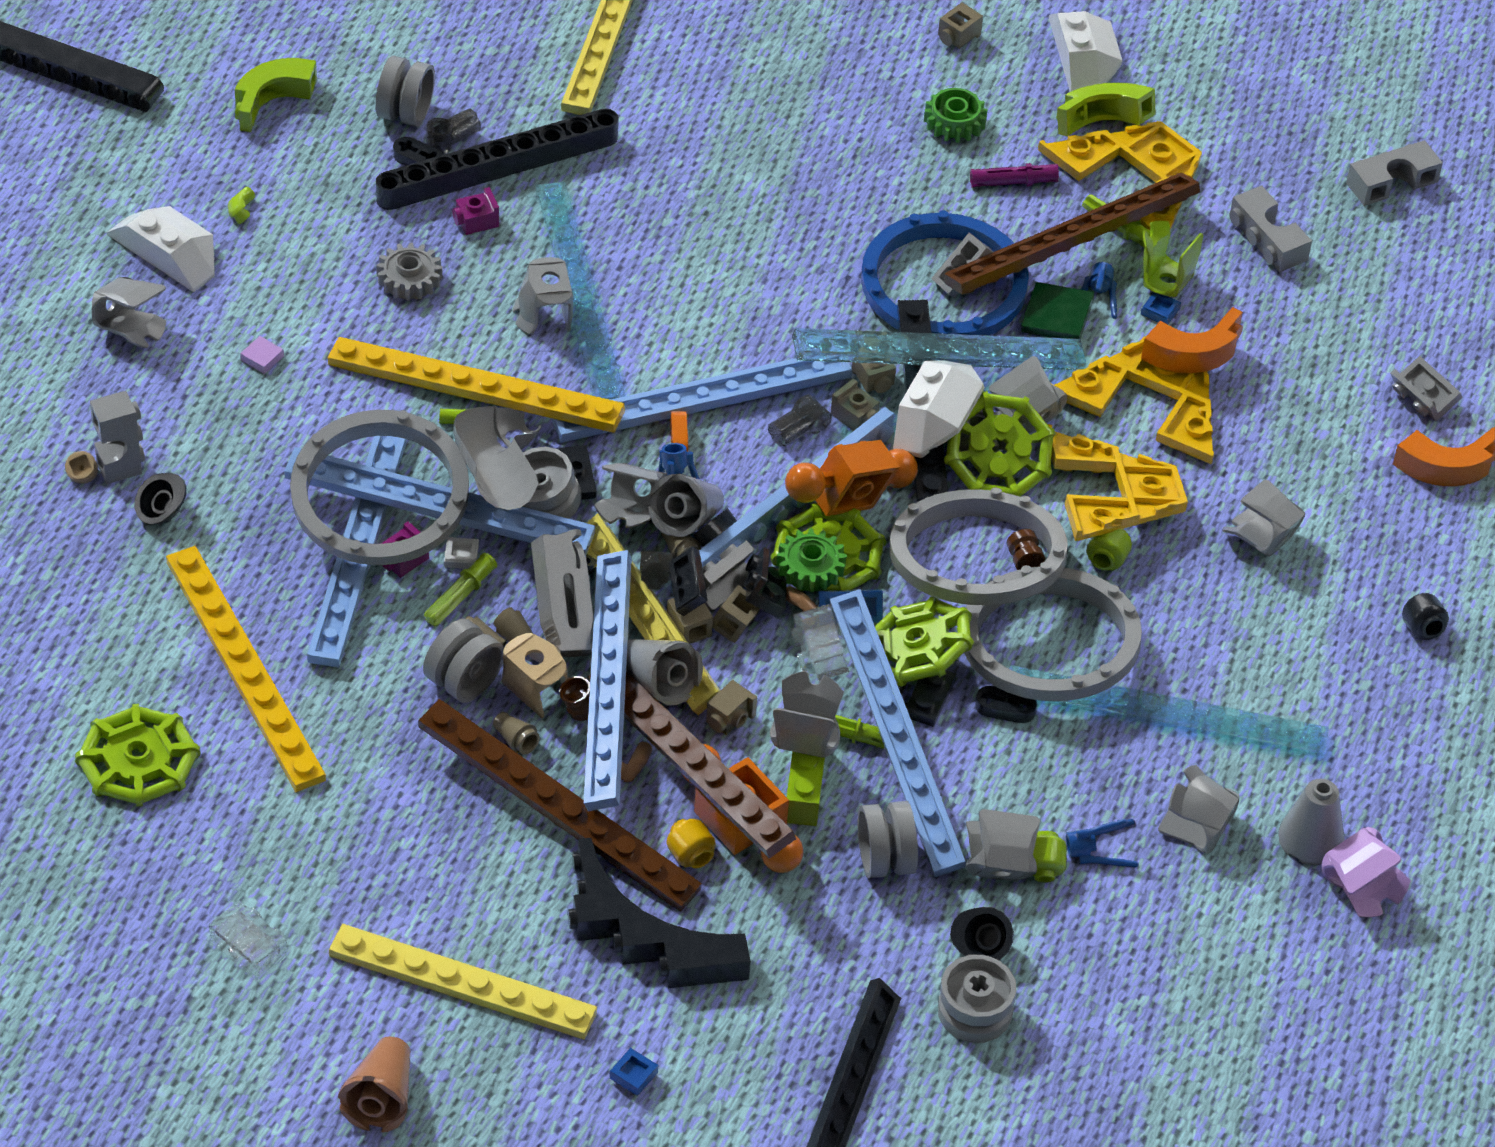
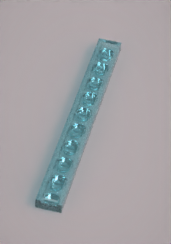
M565 181L536 185V195L553 256L566 262L573 292L572 324L592 396L609 400L624 397L626 395Z
M795 328L792 334L797 361L923 365L924 361H949L971 365L972 367L1016 368L1030 357L1035 356L1038 358L1043 369L1078 370L1084 369L1086 365L1081 339Z
M1010 665V670L1040 679L1072 678L1070 676ZM1116 685L1098 694L1076 700H1036L1040 704L1324 759L1329 727Z

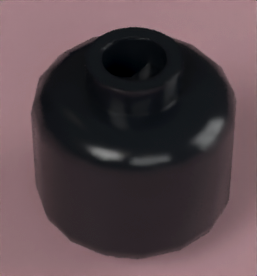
M1420 593L1410 598L1403 607V621L1416 638L1421 640L1434 639L1440 636L1448 625V612L1435 595Z

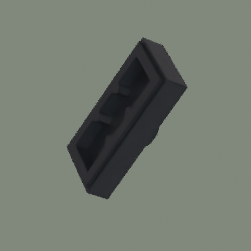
M587 445L556 448L566 454L572 464L575 477L581 488V500L595 499L597 491Z
M691 547L669 562L676 612L682 616L708 601L700 551Z

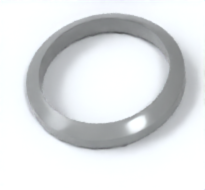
M367 410L341 417L324 426L317 433L313 434L301 449L291 474L292 506L300 526L309 538L319 547L339 558L367 565H388L406 562L438 547L459 525L469 498L468 469L457 444L434 422L408 413L405 410ZM372 436H393L416 442L430 450L446 467L453 484L450 500L443 513L431 526L408 539L393 543L371 544L345 538L328 528L317 517L308 499L309 484L314 472L320 463L334 450L351 441Z
M997 487L991 490L950 491L927 497L917 503H911L895 521L890 535V557L897 572L909 584L933 597L960 604L999 605L1032 597L1047 589L1060 577L1067 560V537L1059 521L1043 507L1031 502L1030 497H1019L1004 493ZM980 516L1008 522L1023 529L1035 531L1037 538L1046 547L1049 556L1045 562L1040 564L1038 569L1024 577L995 584L967 583L965 579L954 581L938 576L935 570L925 569L912 557L908 550V545L920 532L939 522L956 517Z
M1025 565L1020 570L1009 572L1002 576H994L993 580L987 584L1012 581L1032 573L1039 567L1031 568ZM1064 568L1060 577L1051 586L1038 594L1061 595L1085 601L1106 613L1118 626L1124 642L1117 655L1107 664L1101 665L1098 670L1083 676L1076 674L1068 679H1040L1006 668L986 651L978 634L987 617L1003 604H967L966 606L972 614L970 632L974 640L972 649L964 652L967 660L986 681L1020 697L1041 701H1068L1098 694L1122 680L1134 666L1140 652L1142 630L1135 606L1119 590L1117 585H1112L1095 575L1080 570Z

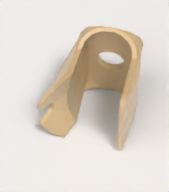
M526 633L512 639L504 647L502 657L504 666L501 682L538 716L543 718L545 715L540 692L558 680L563 684L570 677L568 676L566 662L559 649L536 634ZM529 655L532 660L540 664L530 665L525 661V658Z

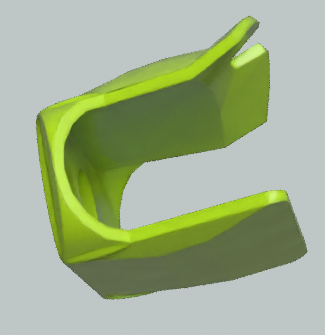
M1154 221L1150 223V236L1146 230H1143V242L1145 245L1143 253V284L1145 288L1158 294L1177 297L1194 276L1201 252L1203 233H1199L1180 256L1178 263L1166 254L1171 235L1169 221ZM1170 277L1174 279L1176 282L1167 283L1162 281L1160 278Z

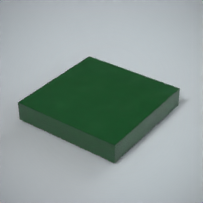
M1036 282L1021 324V332L1080 343L1094 301V292Z

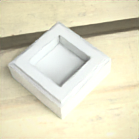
M448 537L444 567L468 569L477 560L479 539Z

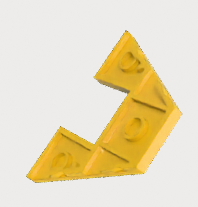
M1161 121L1150 122L1142 126H1126L1125 131L1109 133L1108 130L1089 132L1083 136L1071 135L1065 141L1045 143L1044 140H1041L1038 144V151L1055 164H1058L1060 168L1078 181L1119 155L1155 183L1181 172L1193 178L1202 156V151ZM1177 202L1165 207L1162 211L1142 217L1140 224L1150 230L1151 222L1169 221L1171 230L1182 202Z
M1145 337L1139 342L1130 343L1122 347V352L1110 358L1106 355L1090 363L1086 369L1073 371L1071 377L1053 385L1067 394L1066 403L1098 417L1102 416L1126 379L1178 400L1157 432L1156 441L1209 464L1213 462V430L1211 425L1212 414L1211 399H1209L1210 382L1208 371L1177 373L1158 368L1142 360L1141 355Z
M1055 431L1056 436L1053 437L1051 456L1054 469H1061L1063 471L1082 470L1094 473L1114 472L1122 496L1105 497L1067 494L1064 505L1075 541L1186 512L1188 500L1177 466L1153 460L1151 457L1138 454L1137 459L1119 453V447L1099 440H1091L1081 434L1071 437Z

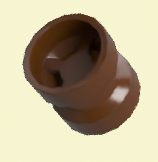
M1021 529L1008 537L1006 545L1010 554L1013 555V562L1017 570H1020L1025 565L1031 568L1040 567V564L1045 562L1046 558L1042 549L1038 546L1039 541L1035 531Z
M582 676L571 677L561 685L559 690L560 697L566 705V710L571 718L576 721L588 720L590 682Z

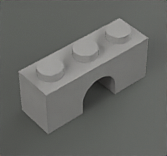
M1424 140L1351 163L1346 184L1363 206L1389 198L1393 178L1406 181L1413 190L1437 183L1443 162Z
M1262 185L1234 196L1229 213L1230 220L1234 226L1239 227L1246 234L1249 243L1255 245L1262 252L1268 264H1272L1278 272L1308 261L1312 240L1296 222L1287 226L1273 225L1276 219L1278 203Z
M127 391L91 400L92 423L100 439L99 442L94 443L96 462L105 483L109 484L142 474L141 462L145 461V455L139 441L143 440V434L137 420L141 419V412L137 402H131Z

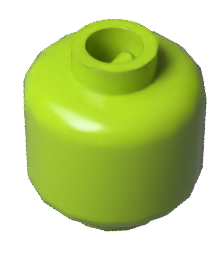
M1118 529L1110 533L1091 537L1087 544L1086 553L1088 559L1096 568L1114 571L1124 564L1131 551L1132 541L1124 529Z
M1038 831L1033 851L1037 872L1032 875L1035 876L1036 881L1043 883L1052 882L1055 880V877L1062 875L1067 868L1066 842L1056 832Z

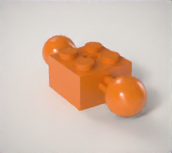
M882 440L861 441L847 445L839 444L828 452V457L821 468L807 462L794 465L786 475L785 488L790 497L798 502L809 503L816 501L826 516L843 514L851 511L853 508L860 511L868 510L875 506L887 486L903 488L910 485L917 476L918 465L911 453L904 449H892L889 451Z
M703 744L721 761L719 753L713 747ZM749 757L728 768L787 824L789 799ZM695 788L694 812L734 855L754 844L701 791ZM796 835V840L770 859L761 851L762 860L770 870L777 873H787L799 866L803 858L804 849L802 842Z

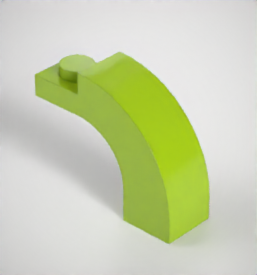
M281 58L262 63L249 70L239 80L234 89L235 119L239 120L240 131L252 132L260 108L270 100L280 97L310 100L317 82L316 60Z
M1102 83L1073 90L1065 94V103L1057 108L1058 134L1068 137L1085 125L1101 120H1120L1140 125L1156 115L1155 88L1132 83Z

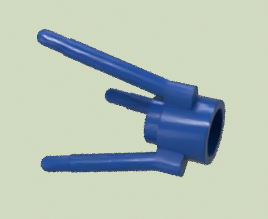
M1095 263L1092 266L1090 276L1085 277L1084 284L1080 290L1087 291L1090 287L1097 293H1104L1108 290L1111 316L1113 319H1116L1117 283L1113 280L1115 270L1109 263Z
M670 443L662 447V450L659 451L660 462L658 472L665 473L666 469L667 475L682 474L688 466L691 477L699 479L694 464L693 452H687L685 445Z
M1124 818L1089 829L1066 832V846L1069 858L1078 857L1080 865L1096 863L1122 867H1138L1139 863L1137 861L1091 856V852L1097 850L1095 836L1134 825L1135 820H1126Z

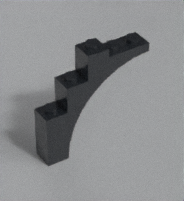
M592 838L578 839V853H572V865L574 873H580L581 880L576 881L577 895H573V909L567 910L569 929H576L577 941L613 938L614 952H621L623 965L658 961L660 977L666 976L668 988L749 980L751 961L745 933L715 934L693 931L667 923L643 911L626 898L608 878L597 859Z

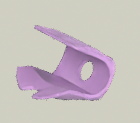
M1362 828L1328 851L1323 857V875L1330 883L1344 889L1359 917L1382 915L1381 901L1385 898L1399 904L1407 893L1411 882L1401 870L1395 867L1401 862L1400 855L1383 843L1380 832L1375 828Z

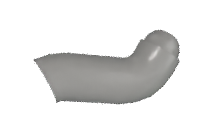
M487 406L467 409L457 414L454 421L453 435L467 467L475 478L479 493L488 503L497 508L506 510L521 508L531 500L538 485L536 473L521 449L536 437L541 429V425L535 431L529 430L524 421L525 413L509 408ZM520 429L524 433L523 435H516L512 442L505 437L507 432ZM497 436L508 448H503L497 441Z

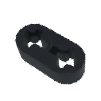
M411 137L398 138L393 144V157L395 161L405 166L444 155L439 149Z
M727 508L693 535L701 546L704 547L737 520Z
M984 686L976 694L975 708L981 715L1016 723H1027L1033 720L1036 715L1037 701L1008 693L996 686ZM988 698L994 699L993 704L986 703ZM1020 704L1026 705L1024 711L1018 710Z

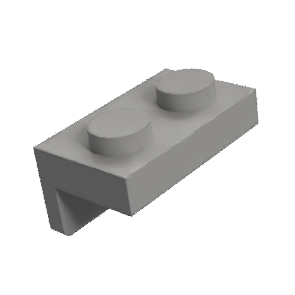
M1421 356L1415 359L1401 373L1396 369L1390 373L1394 381L1393 389L1402 398L1408 396L1414 401L1413 407L1423 417L1429 415L1433 420L1437 421L1463 398L1461 392Z
M747 540L738 547L734 544L730 545L719 555L722 560L717 564L710 561L702 567L708 599L705 605L709 611L713 612L722 605L738 585L742 588L744 587L748 572L745 571L747 565L745 561L755 550Z

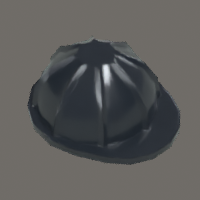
M173 473L156 474L145 480L135 497L134 509L137 517L142 522L150 525L170 522L180 512V508L186 498L187 486L185 481L179 475Z
M979 907L961 912L954 919L950 932L954 947L964 956L986 955L1001 960L1009 952L1014 936L1010 919L1002 911L993 907Z

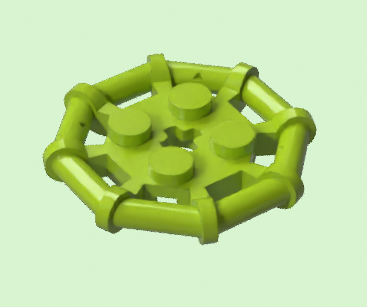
M983 391L966 421L981 410H983L985 419L975 427L965 422L961 431L948 440L946 456L943 458L944 462L953 469L969 490H991L997 487L1004 493L1021 497L1044 478L1051 476L1052 470L1050 466L1053 437L1056 436L1054 428H1050L1030 404L1028 397H1011L989 394L988 391ZM993 407L1015 409L1012 417L1006 414L994 415ZM1022 415L1036 429V433L1030 435L1018 420ZM961 433L969 435L967 451L959 452ZM994 440L1006 443L1005 450L1007 452L1005 454L1001 451L995 453L992 450L995 446ZM1040 442L1039 461L1036 462L1030 459V453L1032 451V443ZM969 460L978 470L980 475L977 479L965 466L964 461ZM1023 468H1027L1032 472L1016 484L1013 478L1015 474ZM987 477H1000V479L1005 480V486L984 483Z
M814 503L807 510L788 520H781L776 525V543L770 558L772 564L776 566L779 544L785 543L787 535L796 538L798 528L813 521L814 526L811 528H813L814 534L819 535L824 530L826 531V538L829 539L832 536H836V545H844V554H847L844 576L857 571L856 574L847 579L844 576L838 577L836 585L831 584L827 587V590L819 591L853 590L871 579H878L882 574L880 565L883 547L887 541L883 534L878 533L860 515V510L853 508L851 511L843 514L826 516L820 506ZM855 527L865 539L859 540L851 532ZM809 529L803 531L802 533L804 535L808 534ZM870 551L867 562L859 560L860 552Z
M930 596L926 601L902 607L894 605L889 608L890 612L875 625L881 644L884 645L883 649L888 662L892 661L896 664V667H891L898 686H905L907 682L935 675L942 677L946 674L945 670L964 652L970 651L974 644L970 632L971 612L965 607H955L933 596ZM896 624V628L890 631V629ZM957 626V632H949L950 628ZM929 662V664H925V665H921V666H917V667L910 668L911 666H915V665H919V664H923V663Z
M139 703L132 704L131 708L103 719L95 718L90 723L91 729L80 751L75 754V763L81 766L92 786V793L96 796L101 797L104 795L135 803L136 807H142L145 802L175 790L182 791L186 787L185 781L195 759L201 755V749L193 741L183 724V717L178 713L171 715L140 707ZM141 720L158 724L159 726L153 725L154 729L145 727V723L141 722ZM174 733L179 743L172 744L167 735ZM104 737L108 740L106 746L104 744L103 748H96L100 738ZM138 749L139 752L146 751L142 756H132V751ZM173 757H182L175 771L170 767V762ZM104 762L108 770L101 775L95 763ZM158 777L164 779V781L147 788L143 787V783ZM117 779L125 785H134V789L115 785L113 783Z

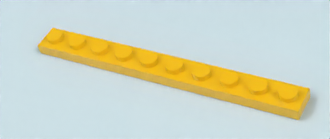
M338 337L327 357L328 365L348 371L615 433L625 413V404L622 402L343 337Z
M196 545L167 555V565L295 793L325 782L326 774Z

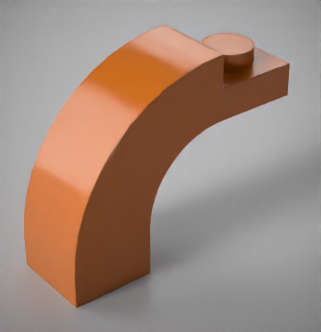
M1232 307L1214 328L1201 333L1183 332L1159 321L1144 338L1141 359L1158 368L1177 373H1200L1218 368L1234 356L1237 340L1243 330V326L1240 325L1243 312Z
M1495 427L1491 428L1474 443L1459 448L1437 444L1416 430L1397 445L1393 465L1407 475L1432 485L1463 486L1477 482L1489 474L1491 463L1495 460Z

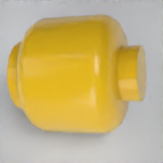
M681 819L672 825L666 843L678 863L683 867H692L694 869L707 865L714 856L716 842L705 824L699 819Z

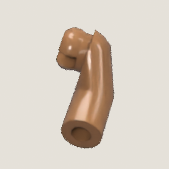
M788 586L786 588V601L802 609L799 615L800 621L813 625L816 622V617L819 616V607L804 592L793 586Z
M642 741L638 743L628 764L622 762L621 779L624 782L633 781L647 764L653 751L652 746L648 742Z

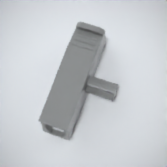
M574 529L558 535L543 534L531 542L540 625L546 641L555 645L562 657L587 656L592 653V643L590 642L593 609L587 560L581 544L578 541H574L582 536L580 529Z

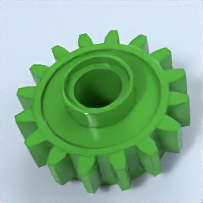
M948 88L940 90L936 95H931V101H926L924 122H927V130H934L935 137L941 134L944 135V141H948L950 137L954 138L956 143H959L960 138L963 137L967 141H971L972 134L979 137L981 130H985L988 112L984 108L985 102L980 101L976 94L966 89Z
M809 528L808 534L805 535L800 530H797L796 538L787 535L785 543L779 544L776 566H779V575L785 576L786 583L793 585L798 590L810 592L827 590V587L831 584L836 585L838 583V577L844 576L847 554H844V545H836V536H832L829 539L826 538V531L824 530L819 535L814 534L813 528Z

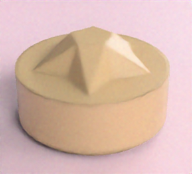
M77 451L66 460L65 470L73 482L84 484L91 482L96 477L98 464L90 453Z

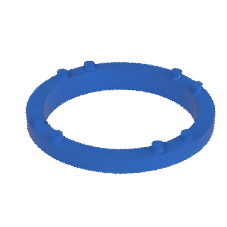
M941 210L939 213L920 215L913 213L910 217L889 225L871 241L863 257L861 272L862 289L866 300L875 313L890 326L899 330L897 305L885 294L877 275L880 265L890 253L907 243L920 239L951 238L963 241L968 233L979 239L993 252L1012 245L1014 242L997 228L972 217L948 213L945 210ZM1026 267L1020 272L1009 274L1012 285L1011 292L1006 300L991 313L982 317H974L973 320L964 322H952L950 320L937 322L930 320L932 341L941 343L973 341L992 335L1007 326L1018 315L1025 303L1029 281L1028 268Z

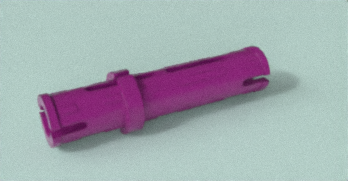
M1025 163L1024 166L970 169L971 188L1012 184L1033 186L1034 183L1059 182L1058 164L1032 165L1031 163Z

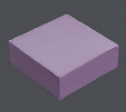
M259 336L240 353L241 361L265 374L284 357V349Z

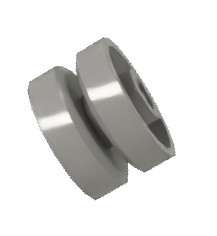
M394 55L389 57L384 65L377 87L375 105L377 116L391 121L400 116L401 122L415 127L422 125L433 97L435 85L434 66L419 61L411 66L406 58Z
M550 447L532 448L523 452L536 473L538 480L536 491L531 500L523 505V507L565 518L573 516L581 503V488L567 455L558 449Z
M461 618L443 629L433 641L423 663V673L437 686L445 687L448 694L456 700L468 703L479 696L495 680L503 664L504 646L491 635L484 634L480 627L469 619Z
M890 802L885 814L879 804L859 806L857 820L858 840L866 877H886L890 865L897 875L916 873L918 844L914 816L909 802Z
M967 955L956 959L946 968L941 979L938 1017L942 1025L954 1037L967 1042L985 1043L998 1038L1008 1029L1012 1020L1013 1005L1017 992L1016 979L1010 969L998 959L986 955Z

